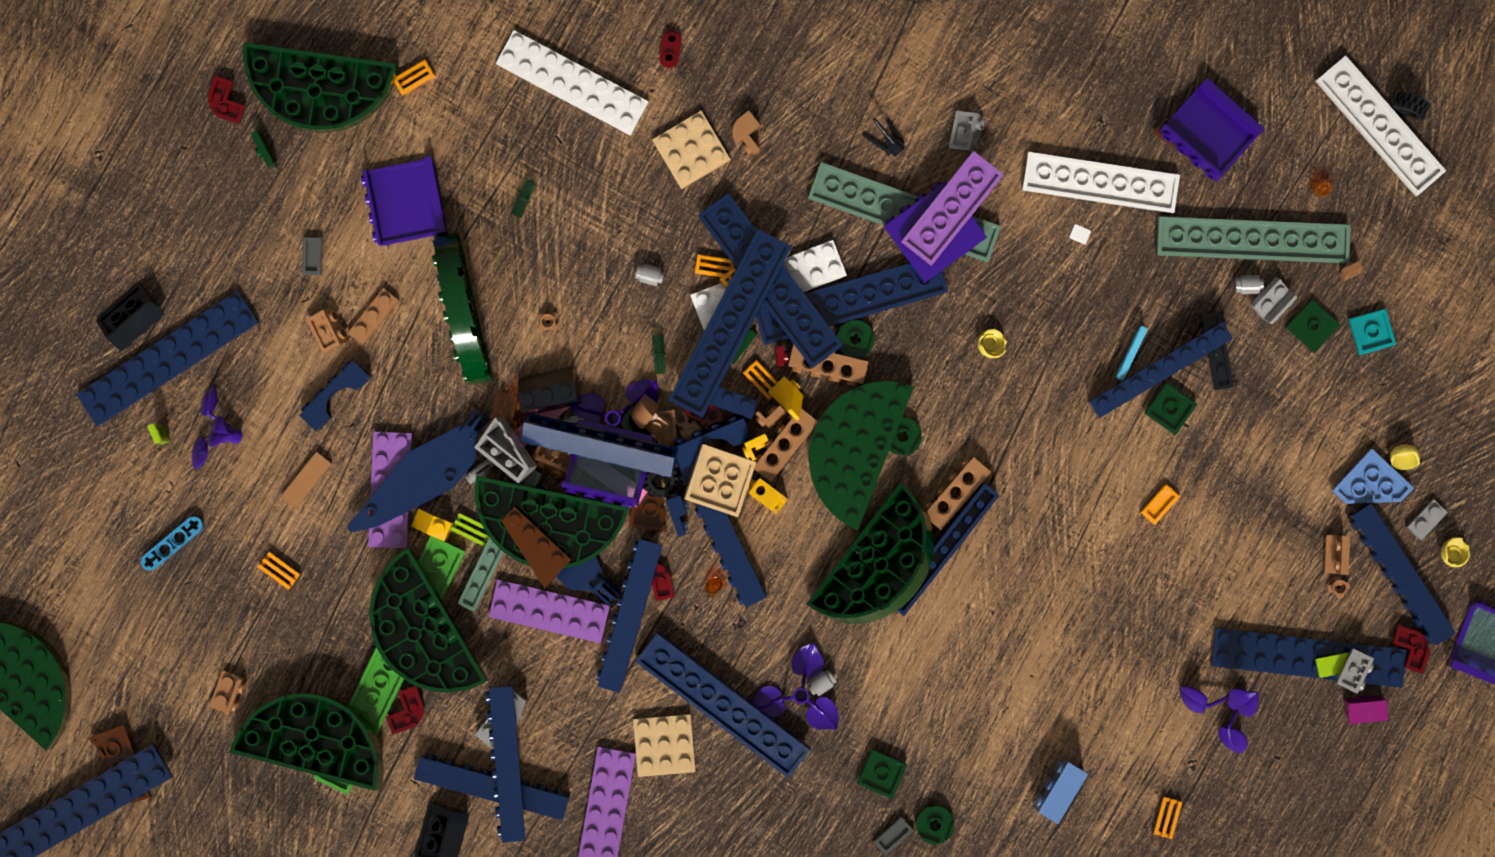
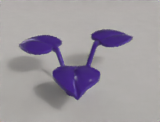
M640 380L630 385L626 392V398L632 403L620 411L602 412L605 403L602 397L596 393H587L580 396L581 404L572 405L571 408L576 416L584 418L585 421L599 423L601 415H603L608 425L620 428L619 424L623 421L622 414L636 405L644 394L657 403L658 383L653 380Z
M215 384L209 387L201 401L202 415H209L214 421L208 439L205 441V437L201 436L193 446L191 459L194 470H197L204 464L208 455L207 445L215 447L220 443L226 442L239 444L242 439L241 429L230 427L231 424L226 423L223 416L219 415L216 417L213 414L217 405Z
M813 643L799 649L792 659L793 672L797 675H803L801 687L794 690L793 696L781 697V692L778 688L765 686L757 692L752 702L772 718L784 712V700H795L799 704L807 702L812 707L807 710L806 718L813 728L820 730H835L838 728L839 716L835 704L826 697H819L813 703L808 699L809 693L804 688L806 675L813 678L823 671L824 668L823 657Z
M1180 686L1179 691L1184 704L1195 713H1203L1205 707L1210 708L1228 700V706L1235 710L1228 724V728L1225 726L1219 728V738L1228 749L1243 754L1248 746L1247 738L1240 730L1232 728V724L1238 712L1247 717H1251L1256 713L1259 702L1258 691L1234 688L1225 697L1212 703H1207L1206 695L1198 689Z

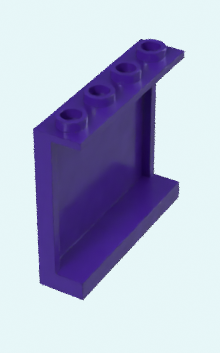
M1207 78L1159 132L1166 141L1176 146L1178 152L1183 155L1185 154L1194 166L1200 167L1209 179L1217 182L1265 128Z
M431 156L423 158L424 160L369 171L363 170L364 175H361L363 187L366 186L368 193L365 194L366 204L370 205L371 213H368L371 224H374L375 229L372 232L374 243H377L378 246L382 247L448 234L434 161Z
M938 182L931 187V193L928 195L923 193L915 199L917 203L913 206L908 204L900 210L902 214L896 218L893 215L884 222L886 224L883 227L884 231L886 230L920 276L919 279L923 284L987 238L971 216L932 266L901 243L948 184L947 182L943 184Z

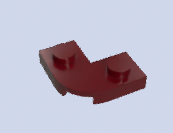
M214 76L208 94L210 109L219 118L240 125L246 106L229 100L234 82Z
M658 563L652 582L655 601L674 598L675 594L671 575L663 565Z
M1397 625L1391 643L1409 649L1404 668L1423 674L1430 654L1427 641L1420 632Z
M417 686L398 692L404 710L386 716L392 735L413 728L422 720L424 704Z

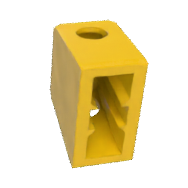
M751 477L748 494L777 515L788 499L761 478L757 481ZM765 489V493L760 495V491Z

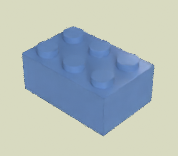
M1064 758L1062 762L1059 760L1055 765V773L1052 778L1049 777L1044 784L1045 790L1042 795L1039 793L1034 800V804H1036L1034 808L1057 824L1061 821L1088 776L1084 770Z

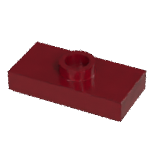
M777 346L776 366L784 367V362H788V351H784V346Z

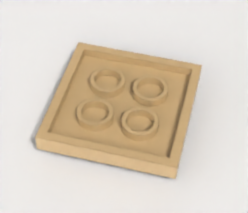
M702 111L652 139L681 190L731 161Z
M701 444L683 499L738 517L756 462Z
M691 714L633 719L638 777L696 772Z

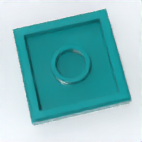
M1386 308L1348 319L1358 356L1397 345Z

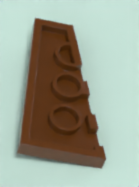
M638 469L636 470L635 483H637L640 473ZM657 474L654 477V484L658 488H662L661 476ZM647 492L638 507L633 506L631 508L629 527L667 532L664 499L655 497Z
M516 507L501 520L544 588L571 561L557 545Z
M126 724L88 738L97 748L100 757L109 766L108 769L136 754ZM148 791L131 801V803L133 804L152 797L151 792Z

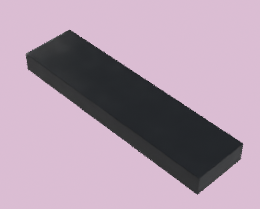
M1220 312L1200 315L1203 333L1222 322ZM1225 343L1207 354L1214 391L1234 387Z

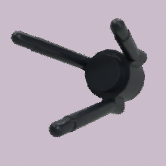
M873 118L875 124L889 140L886 144L888 148L863 133V137L882 149L888 156L890 154L894 157L897 156L905 148L904 141L900 138L889 118L886 119V122L894 134V138L890 136L876 118Z

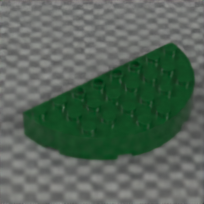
M245 42L243 44L244 68L248 82L258 100L283 122L309 132L331 133L343 131L371 117L389 97L399 70L397 64Z
M457 231L436 236L432 241L435 250L432 260L434 267H437L438 270L436 277L438 285L441 287V291L438 292L439 299L445 305V311H443L444 321L450 326V339L452 343L454 342L456 348L454 350L455 360L458 363L460 362L464 382H468L469 385L492 381L460 234Z
M882 381L856 387L837 398L823 413L815 427L809 449V468L813 485L826 508L840 521L856 530L859 529L914 386L899 382Z
M479 475L476 476L475 481L476 507L479 519L487 535L500 550L516 561L530 566L501 521L514 507L524 514L571 559L564 568L585 563L604 551L622 528L629 509L614 503H606L604 501Z
M901 482L806 603V605L822 616L847 624L876 621L903 607L924 582L933 557L934 535L932 524L921 501Z
M411 547L399 553L380 575L374 587L370 603L371 632L375 645L384 661L396 674L407 682L430 691H464L489 680Z
M0 621V710L44 750L52 749L62 735L67 718L70 715L72 692L68 672L65 670L60 655L45 638L27 627L12 622Z
M291 694L264 704L247 718V721L237 732L229 753L374 791L382 789L384 775L383 756L373 729L366 719L353 707L337 698L324 694Z

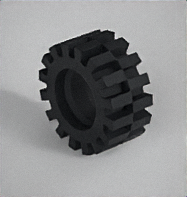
M1398 92L1392 104V109L1416 120H1424L1430 107V103L1427 100L1421 99V97H1417L1414 94L1411 95L1408 92Z
M675 469L672 477H668V485L664 488L655 486L654 477L657 474L647 472L644 485L651 495L664 498L672 495L677 489L679 480Z

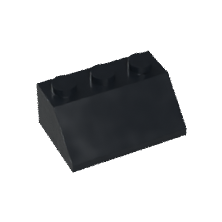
M138 283L98 317L96 321L106 339L122 352L140 335H143L149 327L158 322L164 315V312L147 290Z
M571 366L518 379V399L521 412L527 416L528 413L538 414L581 404L575 367Z
M429 802L414 857H458L470 814L457 808Z

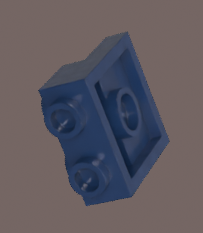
M680 492L668 496L669 500H666V504L677 535L681 537L686 535V530H689L686 520H681L680 516L687 514L686 510L690 508L687 500L682 499Z

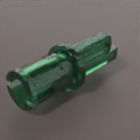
M530 180L525 181L519 196L516 195L517 200L510 212L512 215L522 218L536 186L534 182Z
M652 336L653 354L651 356L654 358L655 374H664L666 372L665 355L667 354L664 353V336Z

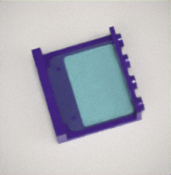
M578 420L579 425L655 442L654 436ZM572 454L565 482H562L561 486L566 493L571 495L580 493L589 499L598 497L602 498V501L613 504L615 501L620 502L624 507L632 508L639 505L647 472Z
M1478 600V603H1470L1446 666L1495 685V609L1490 608L1489 603Z

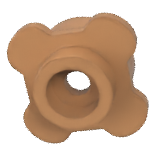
M542 312L539 314V329L541 331L557 330L556 319L558 316L556 313L545 314Z
M1335 576L1332 584L1327 586V591L1334 593L1338 599H1342L1347 590L1350 589V584L1341 580L1340 576Z

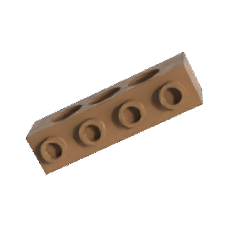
M793 344L788 367L792 368V372L802 374L803 371L810 372L812 377L821 378V375L829 377V381L839 383L840 380L848 381L847 385L858 387L859 384L863 385L868 361L833 353L812 369L804 365L803 356ZM830 361L833 364V369L831 371L823 370V362ZM842 366H850L852 372L849 376H844L841 373Z
M801 409L798 421L789 415L790 422L786 426L784 424L781 425L776 432L778 437L775 441L770 439L764 447L767 450L764 455L761 456L759 454L756 460H754L756 462L754 470L769 482H772L818 423L817 420L803 409ZM795 423L801 426V432L797 435L793 434L790 430L791 425ZM783 438L787 439L790 443L789 448L785 450L781 449L778 445L779 440ZM771 453L778 457V461L774 465L767 462V456Z
M967 457L960 465L962 467L961 471L958 474L954 472L947 480L950 482L946 488L942 486L935 494L937 496L933 503L929 501L924 507L931 523L939 530H942L991 473L975 457L971 459ZM966 472L971 473L973 476V480L970 483L963 481V475ZM953 487L960 489V495L957 498H953L950 495V490ZM941 501L946 502L948 505L945 512H940L937 508L938 503Z

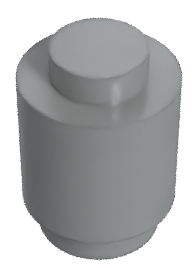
M644 263V265H638L635 279L642 283L657 286L658 283L662 284L665 273L661 272L662 268Z
M1240 275V277L1235 278L1236 293L1260 294V290L1264 288L1263 279H1260L1259 275Z
M826 670L825 672L821 671L808 680L810 684L807 687L813 695L821 696L834 687L833 684L837 681L831 672Z

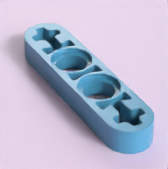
M194 516L184 521L141 558L142 568L148 571L157 569L203 530V520L200 517ZM191 521H198V529L193 528L189 533L183 529L184 526L186 529L192 526ZM178 532H182L185 535L182 543H178L175 540V535ZM163 544H167L170 547V552L167 555H163L160 552ZM156 554L162 558L161 561L159 558L153 561L154 566L146 565L148 562L147 558H154Z

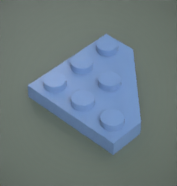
M1369 449L1331 491L1345 504L1402 502L1414 487L1373 449Z

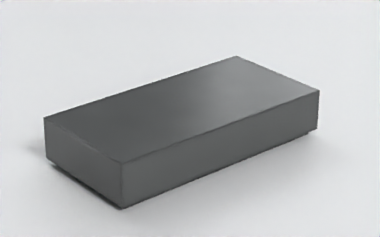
M303 237L302 275L322 276L323 237Z
M901 815L879 834L873 842L886 856L908 837L914 829Z

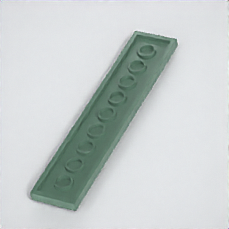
M823 162L820 163L808 196L810 200L883 226L886 225L884 222L894 215L896 218L902 214L900 212L902 208L908 204L913 206L917 203L915 199L918 198V196ZM972 216L987 238L964 255L988 263L1001 226Z
M1158 217L1156 255L1347 264L1349 263L1351 225Z

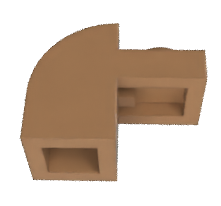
M747 111L737 119L733 126L732 136L736 147L743 142L744 145L742 147L745 152L755 157L760 153V149L750 136L759 130L761 125L750 111Z
M644 394L631 410V417L639 428H646L657 438H660L672 422L657 411L660 405Z

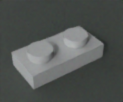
M1432 499L1406 528L1419 540H1422L1448 512Z

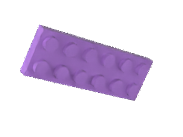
M973 151L901 243L932 266L1004 174Z
M373 432L371 496L407 452L412 450L413 433ZM370 509V516L375 514V511ZM409 511L378 527L369 528L368 547L408 548Z
M498 579L489 617L601 643L610 606Z
M598 746L578 857H618L636 753Z

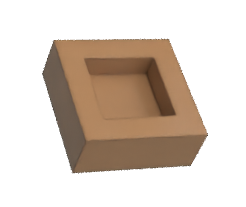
M1360 261L1356 263L1349 262L1343 266L1340 276L1343 281H1346L1360 274L1363 266Z

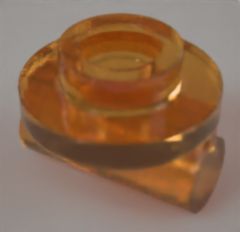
M1330 179L1310 183L1311 190L1317 197L1326 196L1332 190Z
M712 577L706 582L704 588L708 595L713 598L726 584L719 577Z

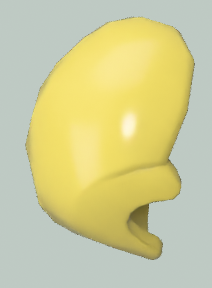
M986 329L979 335L978 349L982 355L988 358H998L1006 352L1005 345L1007 340L1000 331Z
M1401 444L1394 447L1390 452L1391 466L1398 470H1408L1419 466V451L1416 447L1409 444Z
M1461 537L1450 538L1443 543L1440 549L1443 561L1451 567L1463 566L1470 557L1469 545Z

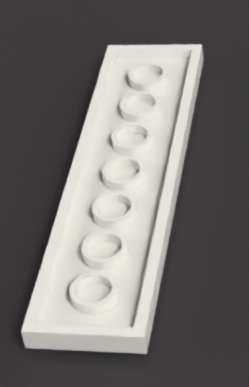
M513 30L496 62V65L630 136L649 101Z
M1346 55L1315 81L1415 197L1446 172L1443 166Z
M1028 152L1022 190L1174 213L1180 175Z
M833 240L787 257L783 265L803 293L847 276ZM722 283L690 295L704 331L727 289Z

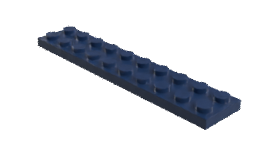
M728 193L700 213L698 218L734 266L738 268L757 230ZM782 266L763 304L813 369L843 347V344L785 267Z
M759 229L756 231L668 399L670 402L701 418L705 416L784 265L792 246Z
M909 263L805 293V295L828 326L831 327L948 293L942 271L923 284L919 279L920 276ZM762 306L756 319L764 346L789 339L767 308Z
M236 291L76 395L95 425L99 427L259 324V321L241 293Z
M1214 628L1210 666L1318 678L1315 658L1350 652L1351 648L1374 658L1372 662L1374 667L1369 674L1367 673L1364 679L1366 681L1365 684L1403 688L1407 650ZM1338 675L1323 677L1320 679L1336 680Z
M657 632L635 661L787 778L791 776L812 748L661 632Z
M155 743L0 833V857H36L174 777Z

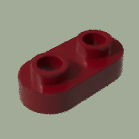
M668 30L662 38L660 63L667 69L676 67L679 62L682 38L676 30ZM674 36L676 40L669 42V37ZM667 55L673 57L671 61H667L665 58Z
M712 405L709 406L703 418L685 409L686 414L690 418L708 425L715 422L720 423L722 419L720 409ZM711 412H714L716 414V418L714 420H711L709 418V414Z

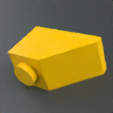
M784 376L768 393L798 421L801 414L803 395L798 390L800 386L793 379L789 381Z
M418 509L411 526L430 536L447 541L454 523Z

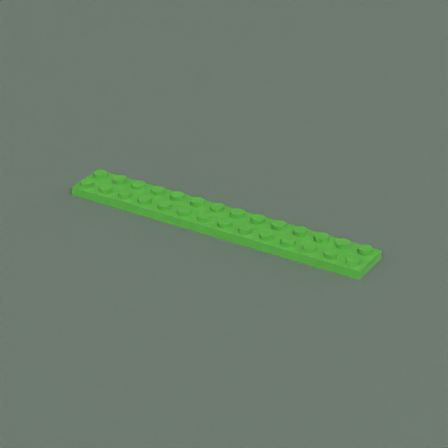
M430 536L418 561L441 600H443L466 551ZM377 647L349 703L351 707L366 719L376 737L404 681V678L396 674L387 665ZM317 775L313 777L347 795L353 786Z

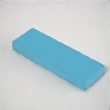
M1143 326L1137 328L1114 377L1116 380L1124 381L1148 330Z

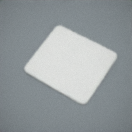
M1075 224L1070 239L1086 244L1091 231Z

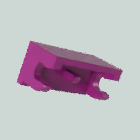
M1383 695L1344 698L1345 717L1348 718L1349 724L1388 721L1387 700Z

